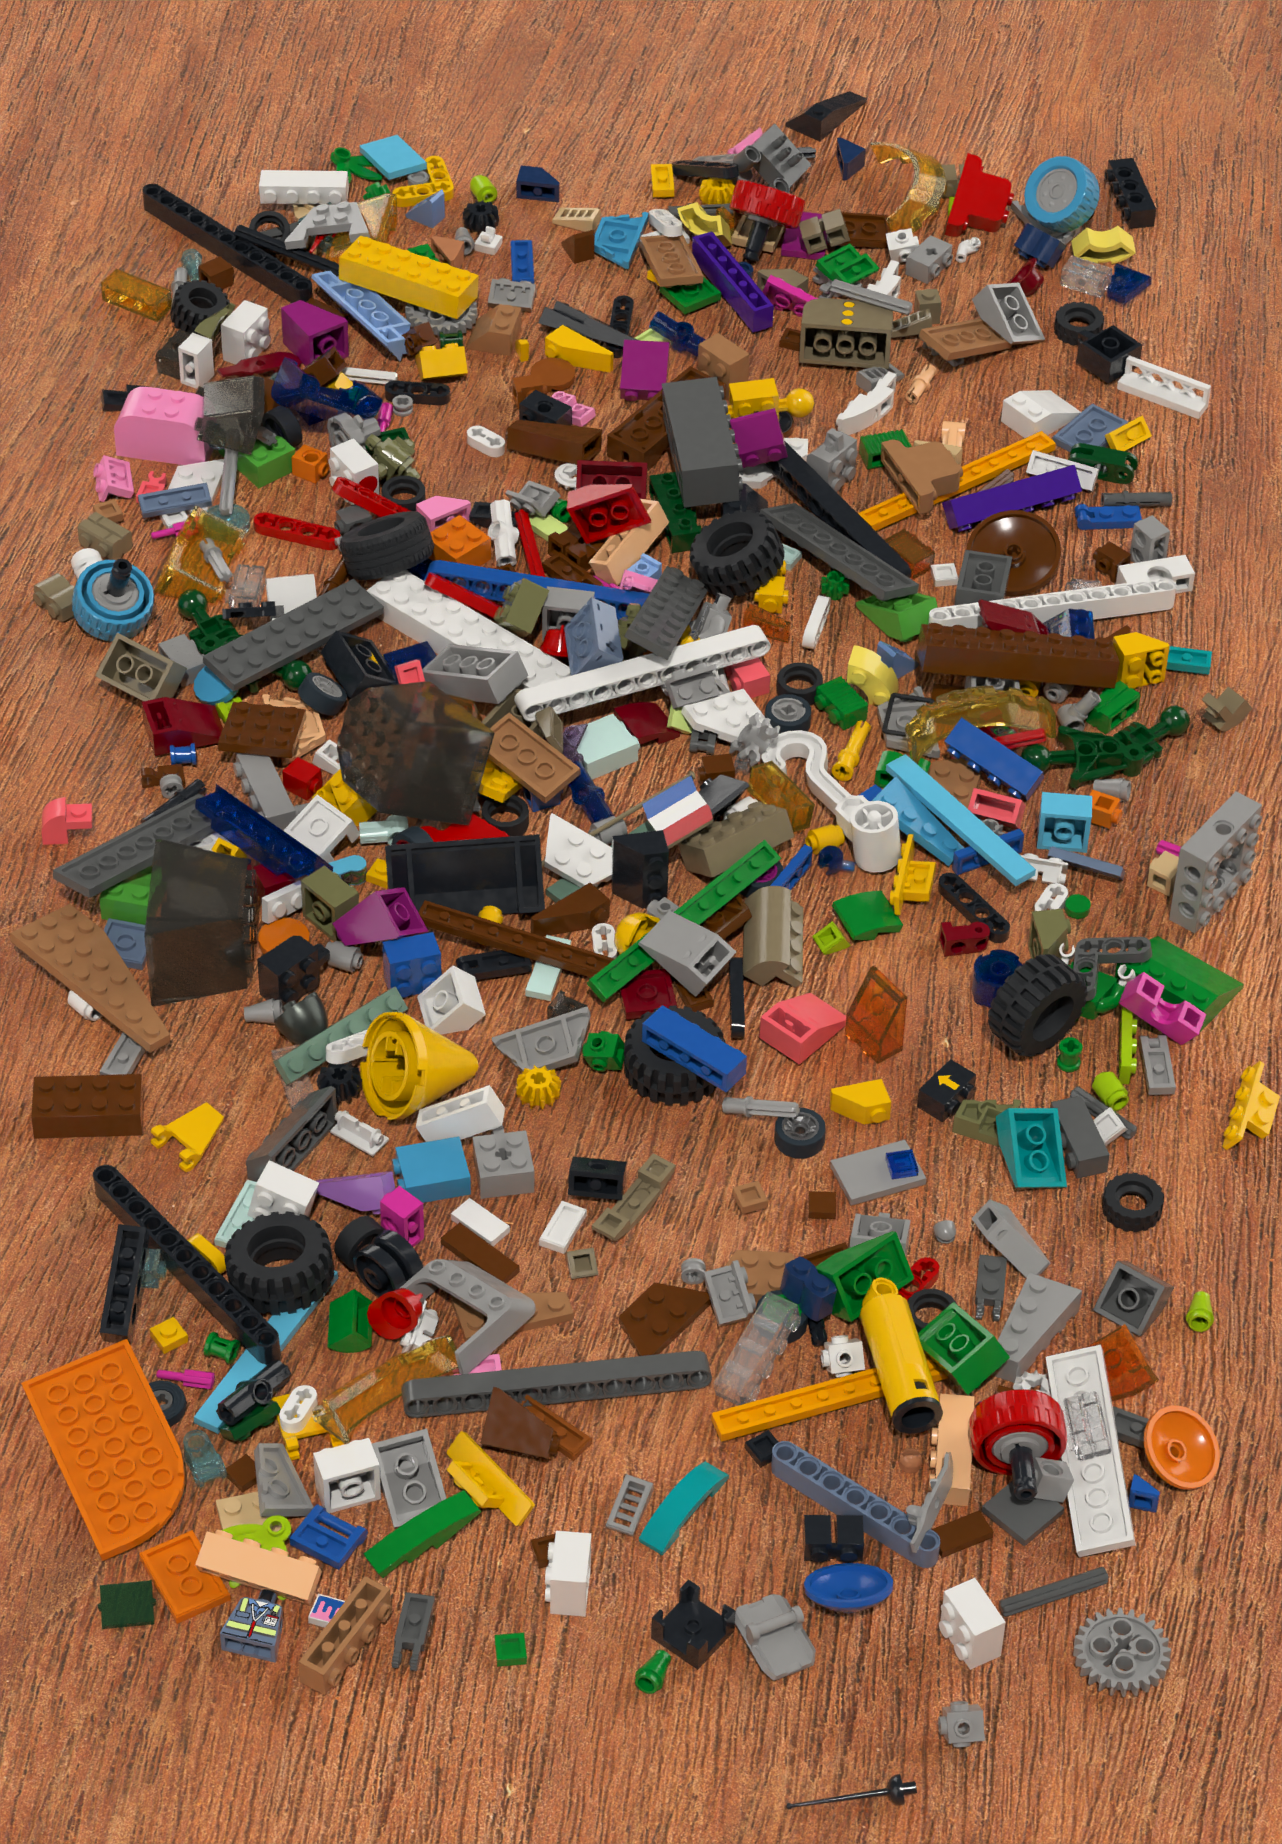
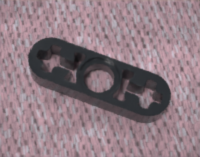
M390 381L385 385V398L392 402L393 398L398 395H407L412 398L413 404L445 405L450 401V388L440 383ZM413 392H422V394H413Z

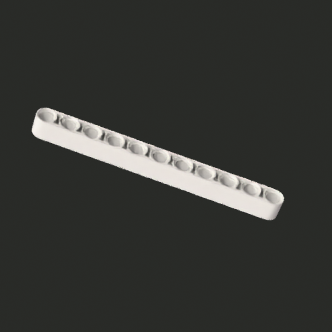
M1161 578L989 602L1031 612L1044 625L1047 624L1049 626V622L1052 619L1053 623H1055L1054 618L1058 617L1057 621L1060 620L1059 615L1063 616L1062 618L1067 616L1066 621L1064 619V621L1062 620L1059 623L1064 624L1067 623V620L1068 623L1169 610L1174 606L1177 585L1171 579ZM977 602L934 608L929 612L928 624L938 623L942 626L950 627L962 625L966 628L976 629L984 627L982 624L984 620L979 614L981 610Z
M751 625L676 646L668 660L655 653L529 687L519 691L514 701L526 721H535V713L549 706L554 709L556 714L564 713L663 685L665 680L672 677V672L684 668L686 672L693 671V666L706 662L707 666L716 664L717 669L755 659L768 653L771 644L759 626Z

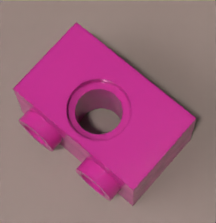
M401 1186L385 1194L380 1201L381 1226L385 1230L397 1232L414 1247L424 1239L423 1202Z

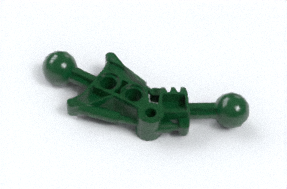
M190 589L180 595L177 607L180 614L185 618L194 619L197 623V628L189 632V640L195 642L200 654L206 655L243 636L238 634L229 619H223V615L209 617L206 612L208 602L205 595L199 590ZM294 660L270 673L281 676L286 687L298 691L306 675L311 673L312 670L305 662ZM261 678L246 685L250 692L255 693L258 691V682Z
M1177 705L1169 706L1160 714L1159 723L1150 729L1139 722H1133L1113 736L1059 726L1057 739L1066 746L1067 750L1049 751L1043 745L1034 744L1027 746L1020 757L1043 771V773L1050 765L1072 763L1073 773L1069 782L1072 788H1077L1084 782L1113 775L1116 771H1121L1128 777H1135L1141 773L1143 765L1151 761L1153 757H1161L1163 748L1157 741L1167 734L1171 736L1184 734L1190 725V717L1184 708Z

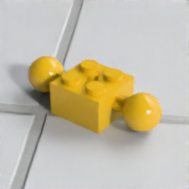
M774 378L729 383L728 414H730L731 419L773 408L776 410L778 419L779 412L788 411L794 417L802 418L809 415L814 407L813 396L809 391L802 388L794 389L788 393L786 398L779 399Z

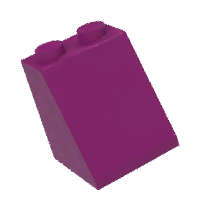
M302 300L281 307L283 344L294 355L298 356L304 366L314 361L333 346L343 359L349 357L348 321L345 318Z
M624 340L620 399L627 401L650 400L662 390V383H668L669 342Z
M405 887L375 891L332 923L337 931L338 938L343 942L344 946L397 939L429 932Z

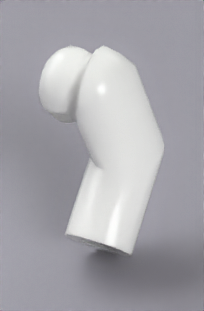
M977 237L962 241L957 249L956 261L959 263L965 262L967 255L978 251L981 241Z

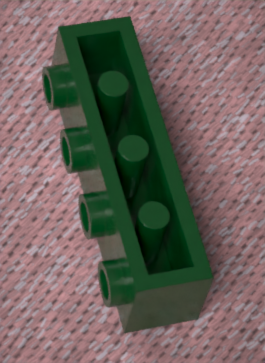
M676 472L649 476V496L651 500L659 501L669 521L665 527V537L671 553L690 551L695 536L701 533L702 528L701 525L697 526L695 510H691V507L683 506Z

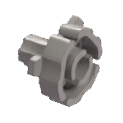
M345 412L329 418L327 422L329 441L332 447L354 438L366 451L365 441L371 434L381 435L378 421L374 417L362 420L359 415L352 418Z

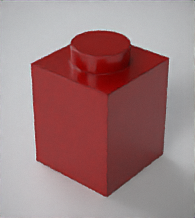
M299 757L282 771L285 790L306 801L323 786L322 769Z

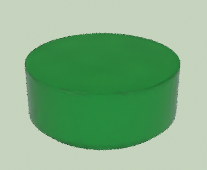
M1074 894L1066 899L1065 912L1068 916L1082 919L1089 915L1091 902L1086 896Z

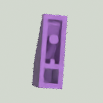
M392 1171L316 1180V1182H319L317 1194L360 1211L372 1210L373 1214H380L381 1199L385 1194L395 1189Z

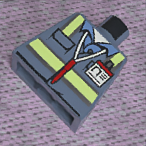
M264 1589L260 1591L258 1599L248 1597L240 1599L220 1632L221 1649L223 1651L276 1663L283 1628V1610L280 1605L275 1604L277 1595L274 1592Z

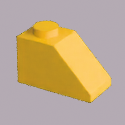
M882 1079L832 1088L830 1090L829 1107L831 1111L866 1125L890 1120L891 1100Z

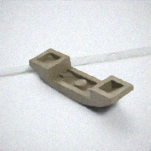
M653 1153L638 1170V1178L625 1192L622 1200H619L612 1209L607 1207L593 1223L592 1229L614 1241L623 1237L645 1216L658 1199L675 1171L676 1165Z

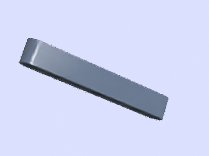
M781 1441L774 1445L772 1449L771 1471L777 1478L836 1515H863V1531L917 1566L930 1568L936 1565L940 1549V1537L936 1532L931 1529L928 1530L917 1553L912 1552L910 1542L917 1530V1526L909 1523L906 1513L789 1441Z

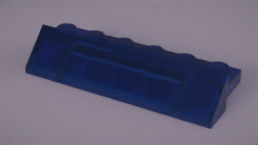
M216 784L214 793L196 799L195 808L211 819V829L239 847L277 876L286 872L297 879L306 874L309 876L324 865L333 872V866L219 785Z

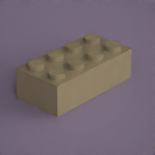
M759 801L749 804L747 806L748 809L742 812L738 811L729 814L727 819L721 822L709 824L706 826L707 829L696 832L678 843L686 870L714 877L730 868L763 840H766L773 848L795 837L787 810L775 805L763 804Z

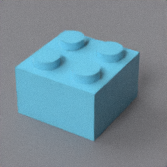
M1042 792L1037 830V849L1050 850V847L1053 846L1071 852L1087 853L1092 819V796Z

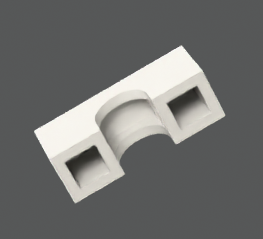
M1186 555L1120 565L1118 566L1116 584L1167 578L1176 582V593L1193 590L1195 572Z

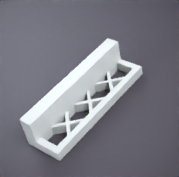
M1129 356L1126 359L1125 373L1118 381L1117 389L1199 419L1208 408L1211 385ZM1132 365L1139 367L1142 374L1133 372ZM1152 374H1158L1163 381L1155 380ZM1172 381L1180 382L1183 389L1176 388ZM1196 388L1204 391L1203 397L1196 395L1192 389Z

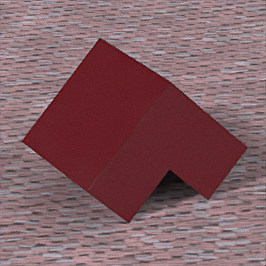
M268 862L253 867L254 889L261 902L262 897L295 883V878L289 868L273 872Z

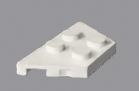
M224 459L178 466L168 489L207 483L213 505L222 483ZM212 506L186 510L185 512L187 515L192 513L198 516V521L205 523Z
M552 813L549 820L544 867L579 887H583L588 883H592L597 887L601 882H607L612 879V847Z

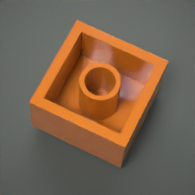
M460 515L430 532L434 543L433 553L428 558L431 562L443 560L481 566L491 560V537Z

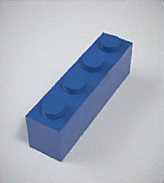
M962 717L944 741L948 748L947 752L956 759L962 757L968 761L967 766L977 773L981 770L988 775L987 779L998 787L1002 784L1009 789L1007 792L1016 799L1023 798L1028 801L1045 778L1043 771Z
M663 1005L642 1023V1042L724 1092L730 1090L746 1074L747 1056L740 1050L734 1049L720 1038L711 1035L697 1024L691 1023L677 1012L671 1011Z

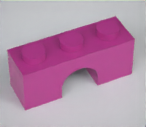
M1145 972L1127 982L1119 1004L1180 1045L1199 1035L1206 1017L1204 1012L1186 1000L1180 1004H1171L1161 999L1160 997L1165 986Z

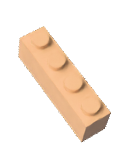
M640 499L651 518V523L610 536L589 561L597 577L608 584L614 583L618 586L621 583L624 570L634 565L641 558V555L649 549L650 545L669 523L659 501Z
M940 1393L943 1415L938 1422V1427H932L931 1445H936V1451L931 1450L930 1468H935V1474L929 1475L928 1491H932L930 1479H936L944 1465L945 1453L951 1452L953 1480L943 1504L968 1506L972 1460L969 1419L974 1410L975 1396Z
M216 1530L215 1533L207 1531L195 1564L199 1571L259 1590H270L278 1596L311 1605L322 1573L320 1567L316 1565L317 1561L305 1556H300L299 1560L288 1557L289 1553L276 1547H272L271 1551L260 1548V1543L251 1539L244 1538L243 1542L232 1539V1534L222 1530Z

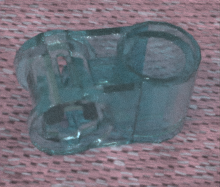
M201 1430L188 1432L183 1439L184 1459L196 1485L201 1488L205 1482L218 1477L221 1479L227 1477L222 1458L216 1452L208 1435Z

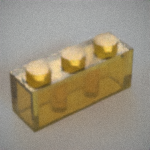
M115 269L101 282L102 300L155 322H158L171 310L172 298L171 290L119 269Z
M773 761L752 766L748 782L750 786L747 788V791L758 802L786 809L793 832L809 828L815 806L809 797Z

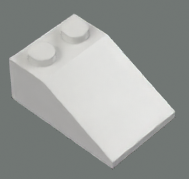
M1050 390L1019 391L1003 400L1001 422L1024 438L1043 431L1048 436L1067 425L1081 412Z

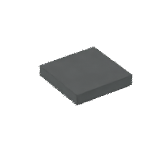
M1011 1481L982 1506V1512L1019 1543L1026 1546L1064 1513V1507L1057 1501L1038 1498L1020 1500L1015 1496L1013 1481Z

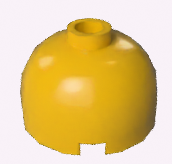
M640 912L623 918L617 926L614 936V943L618 953L621 955L646 935L660 919Z

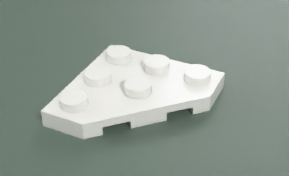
M784 438L806 461L808 439ZM764 463L754 467H742L743 471L739 473V477H742V482L752 489L763 488L767 485V481L774 477L778 479Z
M744 689L684 705L681 711L694 730L704 732V729L718 734L717 738L729 742L738 740L740 732L749 724V718L758 712L760 714L759 721L761 723L766 719Z

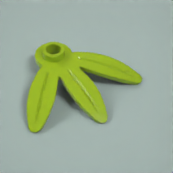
M274 1515L267 1518L263 1525L241 1524L225 1528L222 1531L232 1534V1539L243 1542L244 1538L254 1540L261 1544L260 1548L271 1551L272 1547L287 1551L284 1542L291 1534V1525L285 1517ZM274 1526H281V1529L277 1532L271 1530ZM229 1581L231 1588L241 1585L240 1583ZM278 1596L280 1600L286 1599L284 1597Z

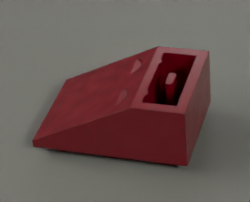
M982 599L978 601L981 610L979 614L984 620L982 624L990 630L1000 631L1002 629H1009L1019 633L1033 631L1043 635L1050 634L1047 626L1031 612Z
M169 697L141 702L143 724L155 756L170 753V745L185 747L195 743L196 748L218 743L223 726L214 705Z

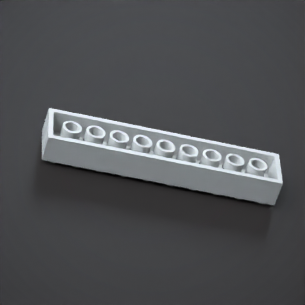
M406 570L382 578L367 590L384 606L383 614L377 618L437 654L443 651L449 644L518 651L528 673V676L517 688L519 690L571 676L569 666L542 652L540 649L459 601L424 584L425 581Z

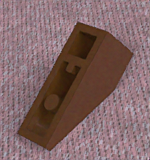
M588 883L532 916L531 933L544 937L546 935L550 936L591 929L610 917V899L592 883Z

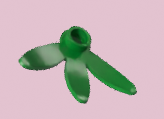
M342 147L336 148L331 153L330 159L337 166L336 171H348L349 183L352 181L350 172L369 180L383 179L380 174L365 168L375 167L366 157L351 156L350 151Z

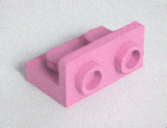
M103 455L100 463L95 465L93 476L96 477L95 490L98 492L99 501L104 502L109 493L131 499L134 488L130 463Z

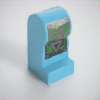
M359 855L348 856L324 864L329 870L336 872L349 886L360 885L366 881V860Z

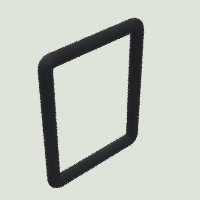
M892 693L882 732L889 735L925 739L928 734L935 701L926 697ZM895 698L930 703L922 735L887 729Z

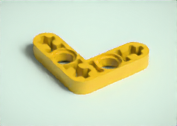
M439 156L426 158L427 169H425V172L429 175V183L394 189L392 192L393 204L397 207L415 206L441 189L444 192V201L451 200L454 197V186L444 160Z

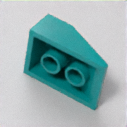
M1008 1108L997 1115L998 1142L1015 1188H1066L1067 1181L1058 1108Z

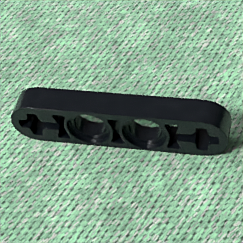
M694 160L672 162L674 175L722 179L739 176L738 164Z
M622 295L614 299L610 326L630 335L634 302L631 297ZM607 342V350L614 353V358L623 357L622 346L615 347V344Z
M945 873L940 876L938 892L970 923L982 922L988 925L990 928L989 940L991 942L1003 943L1008 940L1010 924L957 874ZM967 897L970 898L972 902L963 903L959 899ZM986 913L988 917L979 918L976 914Z
M732 957L729 960L731 1039H744L743 958Z

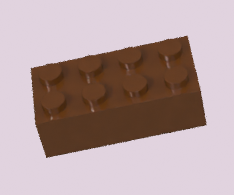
M142 1074L34 1077L31 1114L34 1139L142 1136L144 1107Z

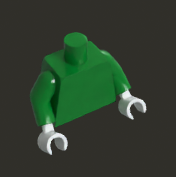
M1062 943L1059 947L1061 960L1073 969L1074 962L1071 965L1068 963L1075 956L1074 945L1070 954H1064V943ZM1124 964L1121 965L1118 969L1119 982L1118 978L1099 971L1096 996L1092 1000L1086 1001L1080 1016L1094 1020L1099 1014H1104L1118 1007L1127 982L1136 977L1135 971L1132 969L1128 976H1123L1127 967ZM1084 967L1080 972L1086 973L1091 971L1092 968Z

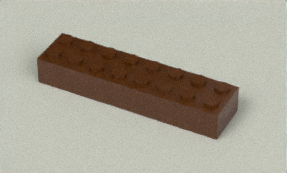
M929 623L928 625L921 624L917 646L922 671L930 673L1115 688L1120 665L1112 640L1103 637L1089 639L1080 635L1066 637L1057 633L1043 635L1033 631L1019 633L1009 629L996 631L986 627L973 629L962 625L950 627L942 626L938 623Z

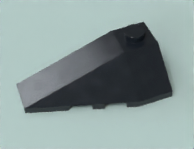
M848 91L815 103L798 112L785 123V127L820 142L867 102V98Z

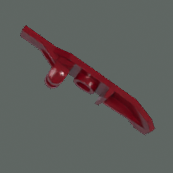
M275 352L243 359L236 365L219 368L217 372L222 378L237 375L246 385H249L254 373L259 374L272 371L276 374L278 369L300 367L302 361L298 356L290 352Z

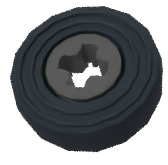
M159 1380L150 1382L149 1385L158 1403L161 1400L165 1402L160 1408L169 1426L175 1425L185 1415L187 1404L183 1390L177 1384L170 1381Z

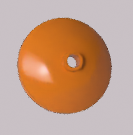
M1178 1405L1164 1407L1150 1417L1144 1431V1448L1155 1472L1168 1484L1184 1490L1197 1489L1210 1482L1219 1467L1220 1451L1216 1436L1205 1419L1195 1411Z

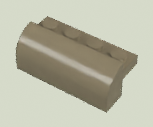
M767 886L760 888L745 899L752 917L744 923L743 975L762 987L777 976L796 988L803 983V907L791 900V890L785 887Z

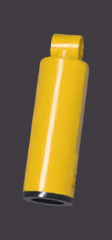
M876 1278L873 1280L862 1301L861 1322L895 1429L906 1434L921 1433L937 1425L942 1418L943 1410L907 1300L898 1295V1289L892 1281L886 1278Z

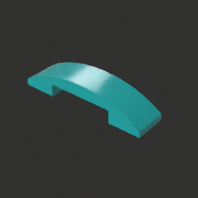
M706 1461L696 1466L663 1500L642 1531L639 1542L663 1556L679 1537L680 1528L708 1496L713 1498L729 1479V1475Z

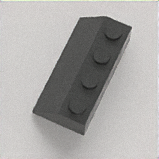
M330 1086L310 1092L303 1101L301 1100L296 1104L293 1112L287 1118H283L278 1128L271 1135H267L262 1145L248 1156L246 1166L249 1180L257 1182L269 1160L292 1171L304 1161L337 1124L335 1120L337 1113L336 1088Z

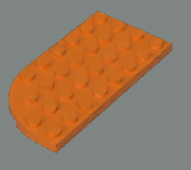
M122 1340L22 1382L21 1385L101 1560L104 1561L128 1551L157 1533L171 1518L181 1500L185 1485V1466L176 1438L128 1340Z

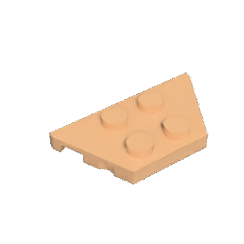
M268 694L262 695L263 705L270 704L278 707L306 709V719L293 757H280L282 766L289 764L297 757H301L326 742V734L318 711L312 709L303 700L285 697L284 701L270 699Z

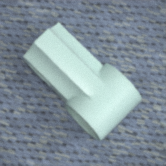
M392 814L386 821L359 822L360 844L388 842L389 845H392L393 837L409 828L407 817L402 814Z

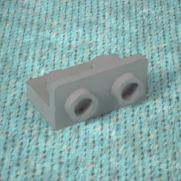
M506 278L492 279L488 307H496L499 304L521 307V311L532 312L534 298L537 297L536 284H532L529 281L513 282Z
M705 662L693 666V671L686 672L684 668L671 673L672 677L664 682L673 709L720 695L712 671L717 669L716 664L707 666Z

